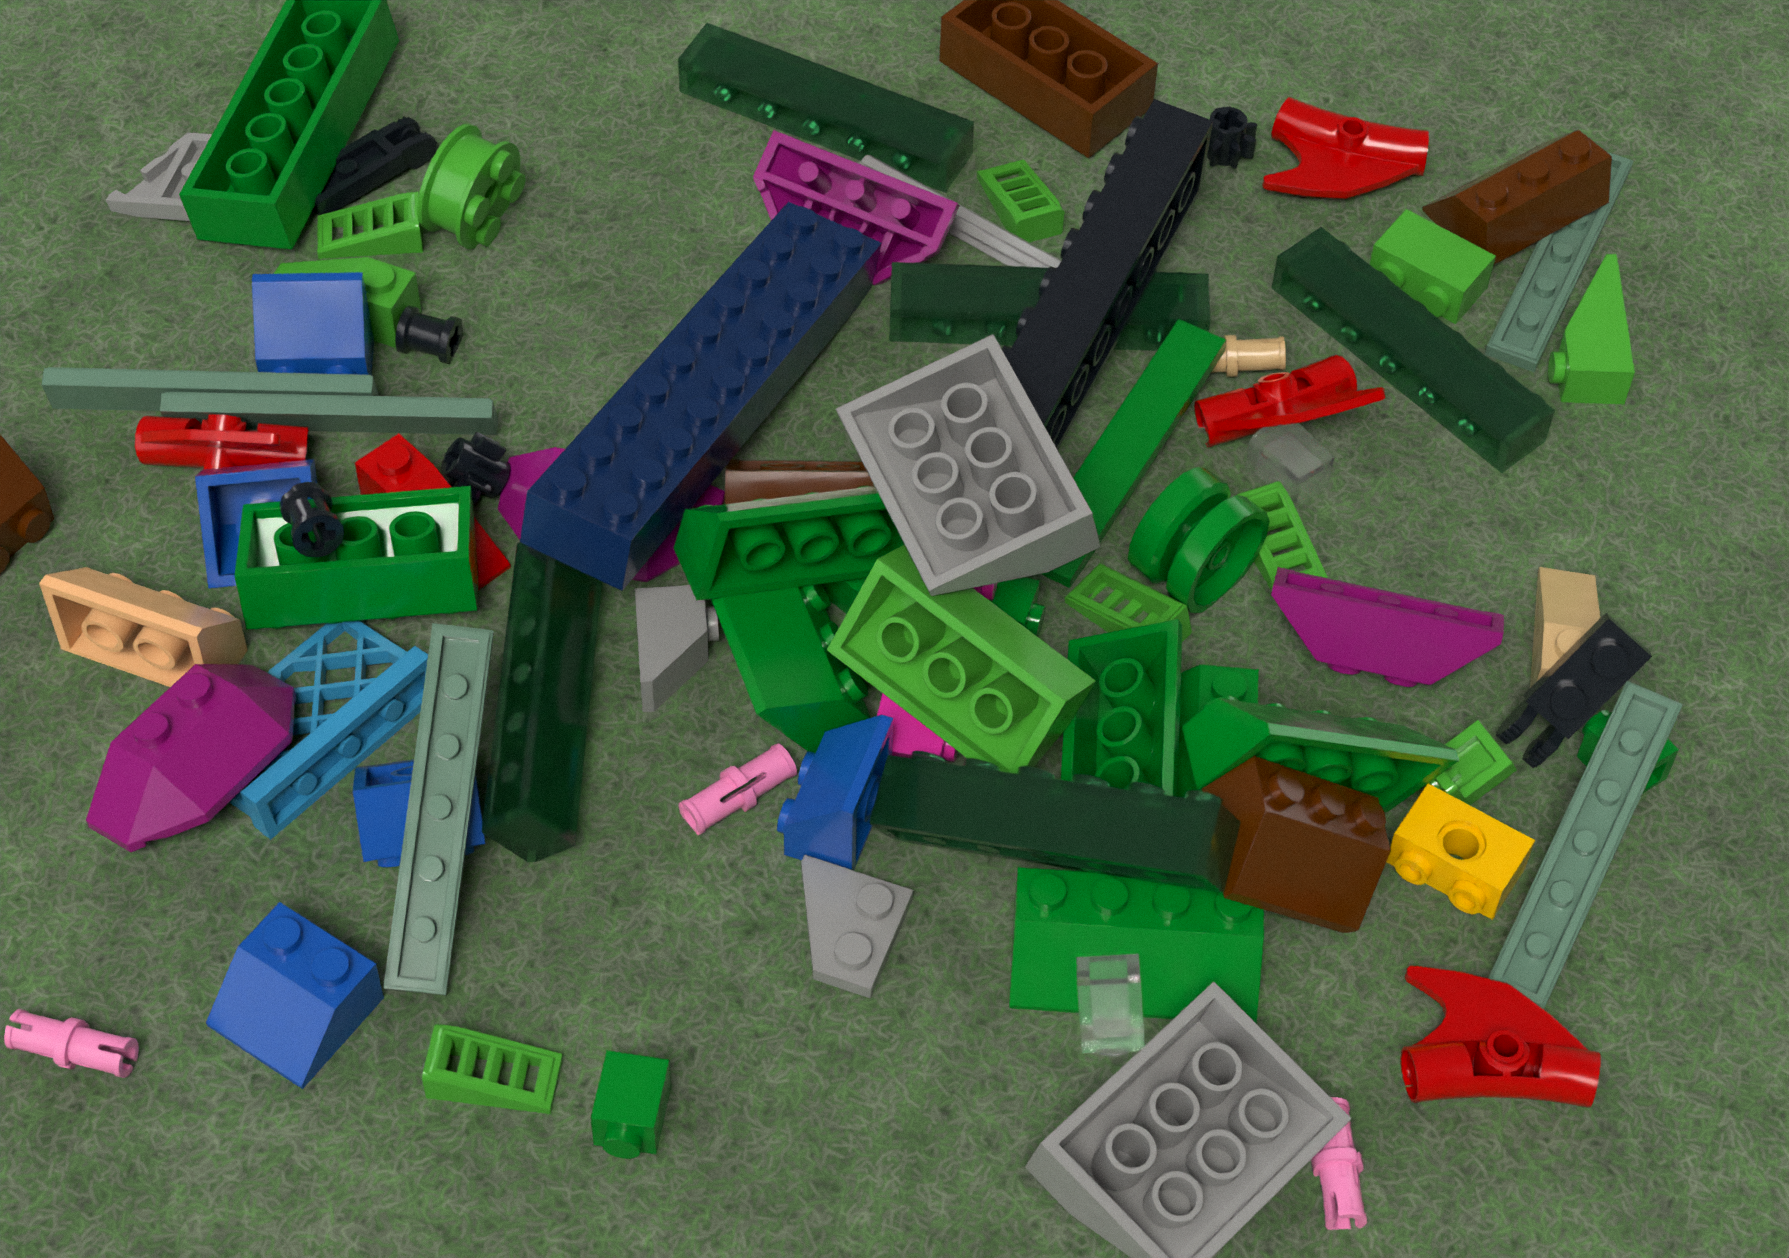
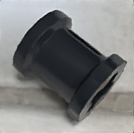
M408 305L402 312L398 322L395 337L396 350L406 354L411 350L436 355L439 357L440 362L450 364L462 340V319L451 316L447 320L423 315L420 314L419 308Z
M303 482L294 485L281 497L279 507L282 518L292 525L290 534L295 549L306 557L318 558L330 554L339 547L344 537V529L341 520L336 514L331 513L333 505L329 492L316 482ZM308 497L313 499L316 507L311 508ZM308 532H313L315 542L311 541Z

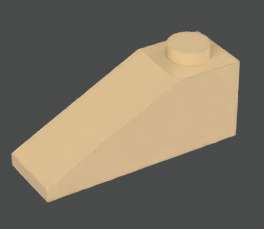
M1539 567L1530 688L1600 619L1595 575Z

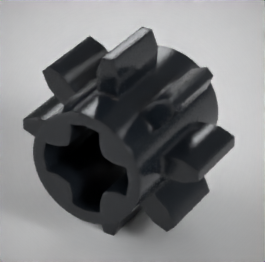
M1215 108L1210 115L1213 125L1207 158L1210 160V166L1212 167L1220 165L1231 166L1235 169L1242 157L1247 159H1253L1257 124L1254 122L1248 123L1247 116L1237 108Z
M475 432L471 442L459 437L450 445L442 460L441 473L450 478L448 483L451 487L471 486L473 505H476L480 494L492 499L501 492L510 474V463L501 458L506 451L505 447L485 435Z

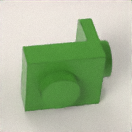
M1477 720L1445 744L1457 751L1459 761L1430 781L1429 784L1471 805L1516 772L1517 769L1480 721Z

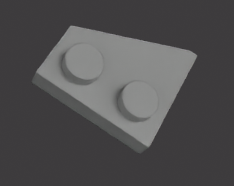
M186 133L171 145L163 156L155 158L140 170L144 180L131 191L123 194L118 190H114L108 195L106 202L110 210L143 218L190 221L179 193L212 134Z
M804 855L801 861V873L813 979L871 998L913 901V890Z

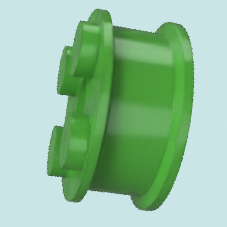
M463 124L454 129L436 151L424 176L417 205L418 221L421 227L431 232L438 231L441 228L456 235L458 243L466 249H475L479 243L488 247L499 233L501 226L500 217L508 209L510 203H514L520 197L525 186L526 177L520 173L521 160L518 147L508 141L494 144L483 139L479 128L472 124Z

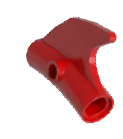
M1289 97L1284 101L1276 116L1271 138L1286 144L1298 158L1300 164L1294 169L1265 175L1262 187L1265 190L1301 196L1345 199L1385 187L1410 175L1423 176L1428 152L1429 132L1366 121L1357 117L1328 111Z
M1333 355L1295 369L1291 373L1278 372L1263 376L1258 379L1257 383L1253 384V387L1247 389L1238 388L1197 400L1194 403V411L1198 427L1204 428L1207 433L1209 442L1205 444L1207 447H1212L1266 430L1271 434L1290 432L1299 428L1301 422L1351 410L1384 400L1386 397L1383 387L1357 391V379L1350 363L1339 355Z
M210 414L208 419L202 420V425L195 418L144 416L136 428L135 450L142 464L214 469L300 461L306 459L309 427L258 423L256 431L246 430L247 422H242L240 417Z
M1409 966L1407 968L1405 980L1437 1001L1444 1011L1443 1022L1433 1032L1418 1043L1404 1046L1401 1050V1073L1405 1086L1411 1085L1406 1087L1411 1102L1418 1103L1456 1098H1518L1558 1102L1588 1108L1592 1106L1599 1080L1600 1053L1588 1050L1552 1015L1510 984L1460 971L1422 966Z

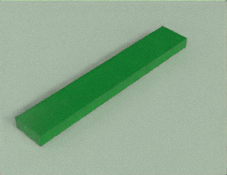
M1178 319L1073 477L1093 514L1100 543L1225 352L1226 339ZM1095 550L1041 575L1070 588Z

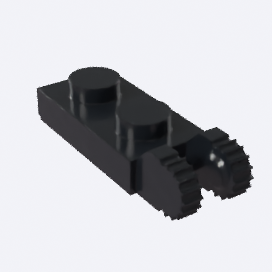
M403 116L402 119L398 118L397 122L393 121L378 131L375 129L341 149L336 159V165L323 191L315 199L316 203L313 211L318 216L337 211L403 172L407 167L413 169L424 165V162H429L436 153V149H438L436 139L427 132L422 133L419 124L409 116L407 118Z
M1608 613L1604 614L1524 694L1525 700L1502 722L1496 732V736L1506 745L1510 744L1522 735L1539 713L1550 725L1529 744L1522 758L1532 768H1537L1538 765H1541L1542 762L1546 761L1547 757L1551 756L1558 749L1565 737L1569 739L1652 657L1650 651Z

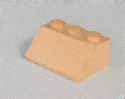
M84 567L46 574L39 583L62 650L169 687L195 664H239L248 650L240 619L235 618L229 612L220 608L208 609L184 601L177 594L167 590L158 592L137 585L127 577L117 573H110L108 575Z

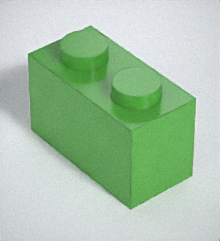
M1406 209L1374 244L1367 277L1375 281L1377 286L1383 291L1398 293L1417 303L1426 314L1432 317H1443L1457 324L1488 288L1496 255Z

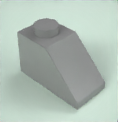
M690 585L635 589L643 712H654L709 661L708 641H719L718 616L714 606L705 607V600L696 601Z

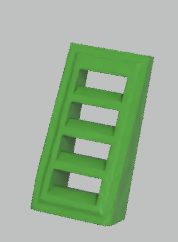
M1024 159L977 171V178L1006 230L1029 243L1063 233V208L1057 198ZM1016 174L1019 175V177H1016V178H1012V179H1008V180H1004V181H1000V182L997 181V179H1000V178H1004V177H1008V176H1012V175H1016ZM1025 186V187H1023V188H1019V189H1015V190L1006 192L1007 190H1011V189H1014V188H1018V187Z
M419 192L398 194L319 215L318 259L423 252V229L417 215ZM374 225L384 226L382 228L374 229ZM363 226V233L354 235V227ZM343 227V238L333 240V228Z
M1280 481L1237 494L1238 496L1246 497L1267 512L1270 521L1268 531L1277 528L1282 529V531L1266 537L1254 561L1271 591L1278 567L1290 569L1303 564L1306 570L1300 571V573L1328 578L1293 501ZM1290 547H1293L1294 549L1293 551L1273 557L1272 553Z
M1101 563L1064 598L1066 604L1106 632L1179 619L1183 625L1182 642L1192 633L1187 605ZM1107 586L1114 590L1101 604L1092 600ZM1125 598L1130 601L1120 612L1113 610ZM1143 611L1148 614L1140 623L1134 620Z
M435 1024L422 1074L426 1098L551 1114L563 1054L461 1027ZM451 1055L461 1056L457 1073L447 1070ZM477 1059L487 1060L483 1079L473 1077ZM503 1062L513 1063L508 1086L498 1083ZM528 1065L539 1067L534 1092L523 1090Z

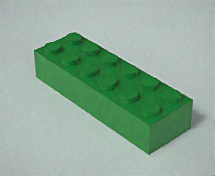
M387 0L285 1L179 193L197 240L293 249L315 206V199L323 191L336 165V159L341 149L346 146L400 41Z

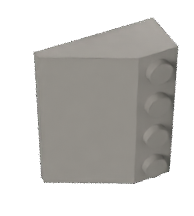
M994 334L836 408L837 414L930 596L1047 573L1101 547L1093 514Z
M1213 982L1039 1144L1025 1168L1070 1215L1130 1258H1212L1352 1118Z

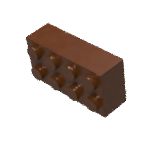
M963 0L941 16L940 62L1087 158L1091 157L1130 126L1136 116L1141 117L1145 114L1154 100L1158 63L1059 0Z

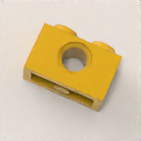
M1428 783L1395 831L1390 846L1391 851L1386 862L1394 866L1396 872L1404 880L1415 885L1427 884L1448 895L1450 902L1459 910L1468 914L1481 913L1493 920L1525 870L1535 840ZM1449 854L1460 856L1465 860L1454 858Z

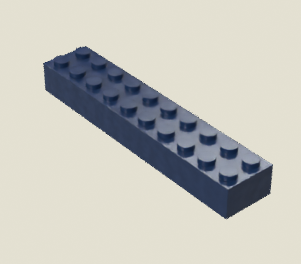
M788 202L529 488L526 495L520 543L623 591L682 520L685 509L692 508L861 304L872 287L882 243L863 235L854 228L845 227L820 216L809 208Z

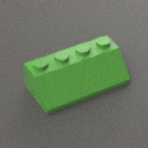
M905 545L876 560L827 648V651L1010 792L1017 788L1069 726L1096 680L975 589L969 588L930 596Z

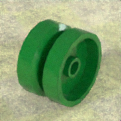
M1195 467L1184 472L1170 483L1151 504L1138 524L1130 542L1128 561L1132 569L1152 584L1162 585L1166 583V590L1169 596L1187 605L1189 612L1202 613L1245 576L1263 546L1270 521L1267 512L1246 497L1238 495L1231 497L1228 484L1206 468Z

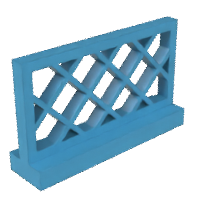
M359 620L345 621L338 624L326 623L267 672L285 682L294 672L315 671L314 686L294 688L296 704L311 702L313 704L312 716L294 718L293 735L310 734L291 750L282 751L263 769L266 771L241 790L229 803L248 815L254 827L271 840L421 712L428 654L416 646L407 652ZM344 631L357 640V650L327 654V645ZM392 663L377 678L366 679V665ZM355 667V680L325 684L326 670ZM353 697L335 713L323 715L324 701Z

